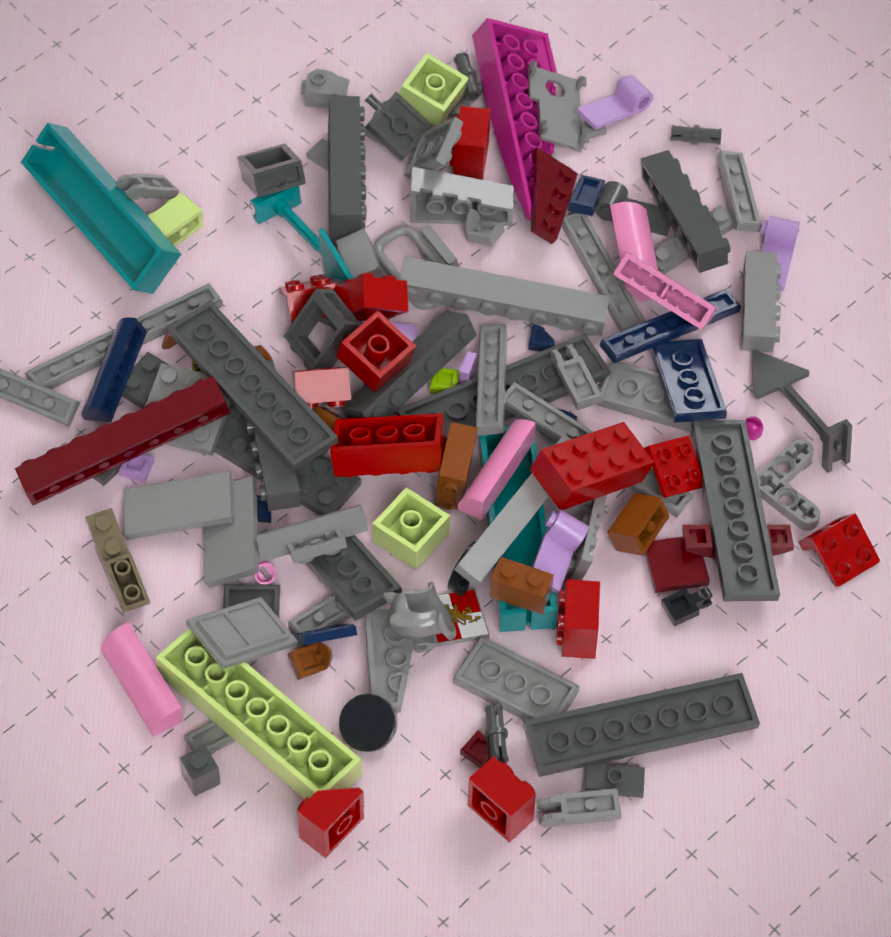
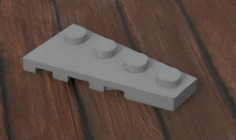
M607 495L584 504V506L588 507V511L582 514L580 521L589 525V528L582 543L575 550V558H571L567 570L571 580H583L592 564L594 557L592 552L596 547L598 539L596 535L602 520L599 518L603 513Z
M376 609L364 616L370 694L386 699L397 713H401L415 638L401 637L394 633L389 624L388 614L390 609Z

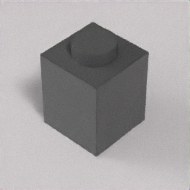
M206 745L179 757L182 776L194 797L221 784L219 767Z

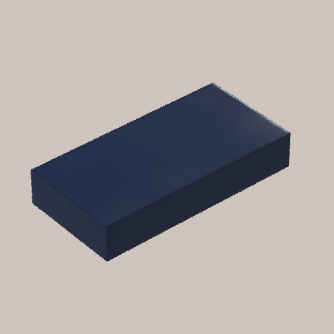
M581 175L569 202L568 211L593 216L604 188L605 180Z
M342 624L298 632L294 634V637L298 641L297 645H307L356 636L357 629L354 624Z

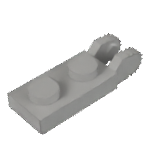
M125 174L116 182L119 189L127 190L126 195L131 200H137L140 197L145 199L148 197L172 199L179 193V190L164 175Z
M570 344L565 347L566 355L569 358L567 361L563 360L558 349L550 350L554 366L576 409L580 410L602 403V395L582 356L579 357L574 346Z
M617 789L559 794V796L541 798L536 802L539 811H551L559 807L561 809V812L541 815L539 817V824L542 827H557L562 823L563 825L621 820L622 816Z

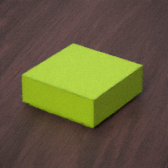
M442 368L431 379L430 393L437 394L458 385L460 370Z

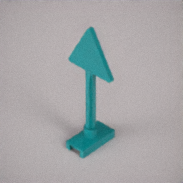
M299 186L250 200L256 213L253 215V219L258 224H261L277 215L284 218L322 256L324 273L327 277L341 281L354 279L323 228L318 230V238L292 211L293 207L302 203Z

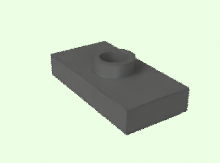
M609 764L587 766L585 791L617 789L618 796L643 798L645 767Z

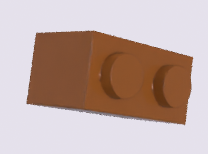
M634 493L607 533L616 551L643 556L670 515L661 497Z
M500 557L490 580V597L543 615L553 591L554 574Z

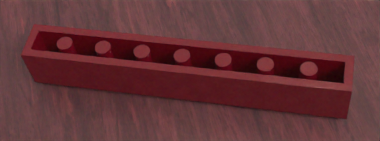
M214 376L203 378L188 388L174 391L170 396L160 401L150 402L143 409L134 413H127L113 423L101 425L95 431L85 436L75 437L70 443L52 448L40 457L28 459L16 467L15 471L28 499L34 506L230 414V410Z

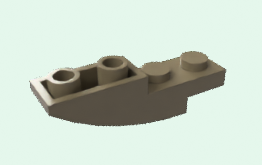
M112 508L86 516V523L95 543L96 552L123 613L150 604L132 554L129 553Z

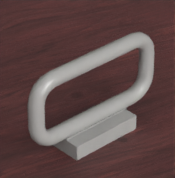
M430 225L421 229L422 235L413 227H396L376 240L373 246L380 265L389 276H396L397 280L400 279V272L384 254L383 248L401 236H408L428 261L457 267L459 265L457 258ZM409 300L418 309L430 310L437 307V305H432L429 302Z

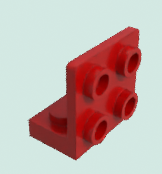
M325 274L311 276L310 281L307 282L291 280L285 282L284 287H279L280 293L286 297L291 323L296 319L316 289L334 290L338 286L337 282L329 277H325Z
M689 435L644 448L654 460L652 467L664 498L702 488V473Z
M856 513L840 516L798 541L803 551L814 549L817 552L835 587L845 584L880 562V558Z

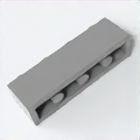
M746 251L743 266L741 350L773 352L774 343L780 341V327H776V321H780L781 306L776 305V300H780L781 284H777V279L781 278L782 265L777 263V253Z

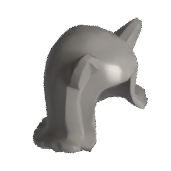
M434 582L428 583V588L424 590L418 589L400 594L394 592L383 594V598L391 605L388 614L389 624L397 635L406 638H422L444 634L449 640L456 637L454 622L446 606L437 596Z

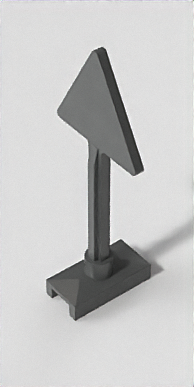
M753 350L755 399L781 391L820 435V440L823 442L822 467L826 472L832 471V464L836 461L842 460L845 464L850 463L852 424L845 419L828 427L791 386V384L809 377L810 371Z

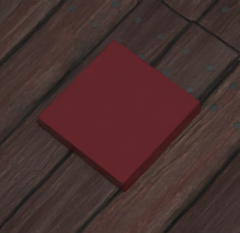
M683 536L654 540L646 551L645 556L655 593L709 586L710 579L704 556L685 551Z

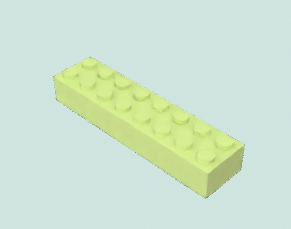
M190 628L156 657L157 668L168 684L214 721L222 730L302 798H310L318 790L349 788L362 776V759L246 662L222 669Z

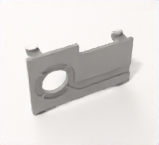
M532 61L528 66L529 99L538 102L539 139L563 147L567 146L581 152L582 146L590 142L589 133L581 132V116L576 112L577 108L580 107L579 90L582 86L586 87V77L580 76L578 79H573L537 68V62ZM553 82L559 85L563 90V97L551 95L546 89V83Z

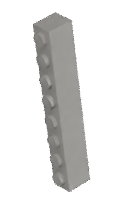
M405 256L399 279L407 281L408 300L411 301L420 300L437 306L446 305L463 311L472 310L484 315L503 316L509 320H523L532 322L535 325H549L561 330H575L586 333V335L602 336L610 296Z

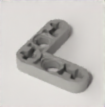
M797 439L757 474L761 499L797 527L803 530H813L819 523V508L787 484L812 461L813 445L807 440ZM796 451H797V452H802V451H805V452H806L805 454H804V453L799 454V455L796 457V461L794 460V458H795V456H796ZM780 464H785L791 470L788 473H781L776 467ZM761 482H762L763 484H767V483L769 482V483H771V485H770V486H769V485H765V486L763 487V486H761ZM782 496H789L794 500V503L784 505L779 499ZM809 514L812 515V518H810V517H807L806 519L803 518V515H805V516H808Z

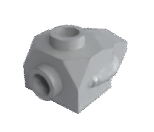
M315 69L308 73L306 80H302L301 95H304V105L307 107L329 109L330 95L347 96L350 79L337 76L331 71Z

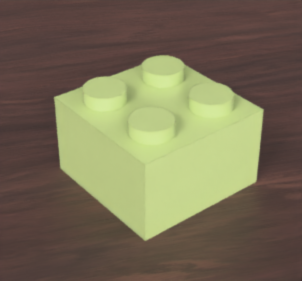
M426 53L401 86L399 94L424 118L437 126L443 123L463 96L469 78Z
M407 487L372 523L373 542L415 570L420 567L450 533V515Z

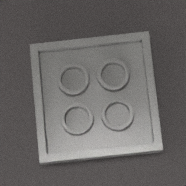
M161 363L146 405L153 401H160L170 396L174 391L188 388L198 380L208 377L202 372ZM222 393V395H223V397H224V399H225V401H226V403H227V405H228V408L230 409V406H231L232 403H231V402L229 401V399ZM227 415L165 445L213 456Z

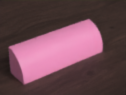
M619 202L610 205L620 261L626 252H629L658 270L647 210L642 205L634 202ZM625 282L626 290L639 302L650 299V297Z
M626 252L613 273L616 277L701 330L707 326L718 310V307L632 253Z
M519 419L511 424L460 500L458 510L481 521L484 519L535 441V422Z
M127 622L116 628L103 641L101 652L154 737L183 722L182 707L130 623Z

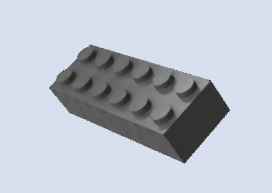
M330 95L328 217L329 239L334 246H337L336 240L363 228L365 229L367 207L365 205L366 185L364 182L366 180V165L361 161H365L366 147L364 142H361L365 141L364 123H360L365 121V107H360V96Z

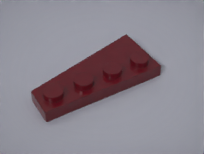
M536 147L532 152L534 166L531 168V177H534V185L531 188V196L534 197V204L531 206V232L552 245L558 238L578 173Z

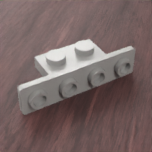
M359 504L257 534L256 541L262 561H268L289 554L293 563H308L314 560V557L325 554L329 556L339 553L341 549L347 548L346 537L366 532L368 526L363 507Z

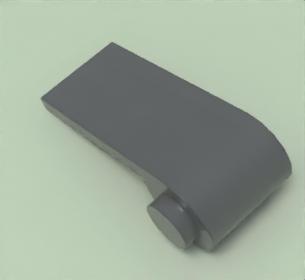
M610 181L604 185L595 208L597 215L602 220L613 222L610 205L619 202H634L642 205L647 210L650 231L668 236L671 225L659 206L628 198L627 188L619 182Z

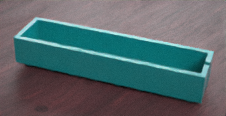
M47 123L35 141L38 144L54 147V149L32 145L22 159V165L133 290L154 294L182 254L133 199H129L126 192L117 187L114 178L67 127Z
M504 427L503 434L479 436L481 469L509 427ZM535 441L486 514L488 527L532 474L530 468L537 458ZM544 504L501 557L530 567L533 566L547 528L544 526ZM497 561L496 564L493 566V573H494V570H495V568H496V566H497L498 561ZM553 591L543 615L496 599L500 632L525 630V625H530L531 630L556 628L557 605L555 592Z

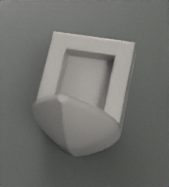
M468 210L465 220L467 240L492 246L505 232L503 223L481 219L476 210Z

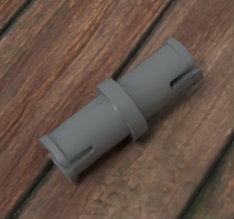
M459 53L455 55L456 57L453 58L457 71L469 78L464 91L465 97L468 101L477 100L478 96H481V91L476 81V71L472 69L468 54Z
M672 125L671 141L693 142V145H698V143L721 145L722 129L700 128V125H694V127Z
M494 704L488 705L484 708L487 723L485 738L489 741L490 759L494 756L498 761L506 763L509 761L506 747L508 730L504 728L503 707L497 704V710H495Z

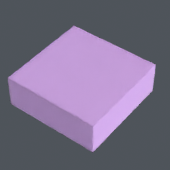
M467 351L459 371V384L473 379L476 370L477 353Z
M143 454L123 463L119 469L120 476L145 483L155 462L154 456Z

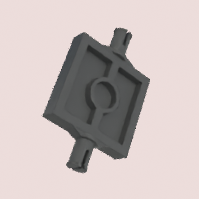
M397 92L383 103L372 93L364 100L375 110L373 118L365 128L400 161L411 151L415 150L422 133L433 126Z

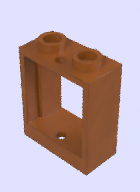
M451 422L440 468L434 505L441 506L447 510H458V504L465 493L477 427Z

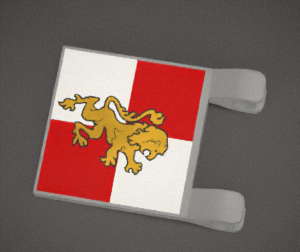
M475 588L468 589L463 597L454 592L438 594L437 596L440 601L446 606L456 628V637L449 640L444 634H436L415 638L414 649L417 653H422L438 646L479 640L480 637L489 638L490 634Z

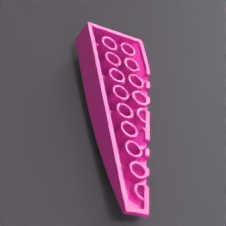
M486 18L472 35L487 107L491 109L490 119L501 156L527 219L531 221V206L534 204V197L531 196V188L534 185V177H531V168L534 166L532 152L538 147L551 155L554 152V144L539 139L538 102L529 99L528 66L532 61L537 62V68L557 73L548 33ZM546 83L547 91L555 96L556 86H554V83Z

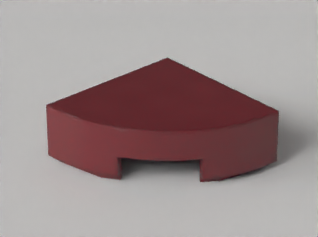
M477 730L460 749V755L479 768L489 759V747L485 736Z

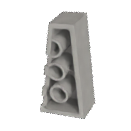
M412 167L411 223L465 224L468 210L474 209L479 213L481 219L503 223L505 226H512L514 186Z

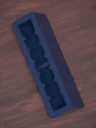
M126 317L118 321L81 414L84 420L112 422L147 334V331L136 318Z

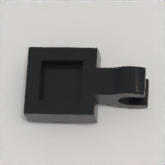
M708 587L701 588L691 595L685 588L661 599V605L673 625L677 626L699 616V609L712 605L710 598L713 595Z

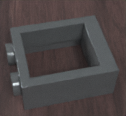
M285 143L237 157L242 180L257 197L306 184L301 159ZM281 180V184L276 185V182Z
M316 289L284 334V338L290 344L291 350L297 353L304 361V366L307 369L332 368L338 361L336 356L341 342L355 331L361 323L334 290ZM325 313L337 328V331L320 353L308 336Z

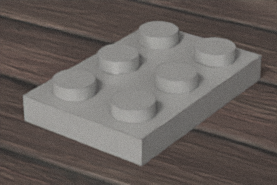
M454 117L423 132L403 176L411 180L412 167L435 171L442 166H446L452 157L451 149L461 137L462 132L460 129L463 121Z

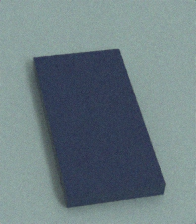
M702 339L668 341L650 349L674 423L726 419L727 409Z

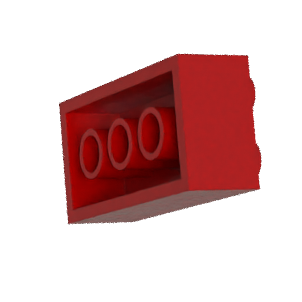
M443 413L336 419L334 433L338 436L339 443L330 448L334 476L351 478L363 475H405L416 472L434 473L440 471L447 442Z
M621 422L541 449L530 471L558 509L565 510L643 482L653 466L654 460L625 422Z

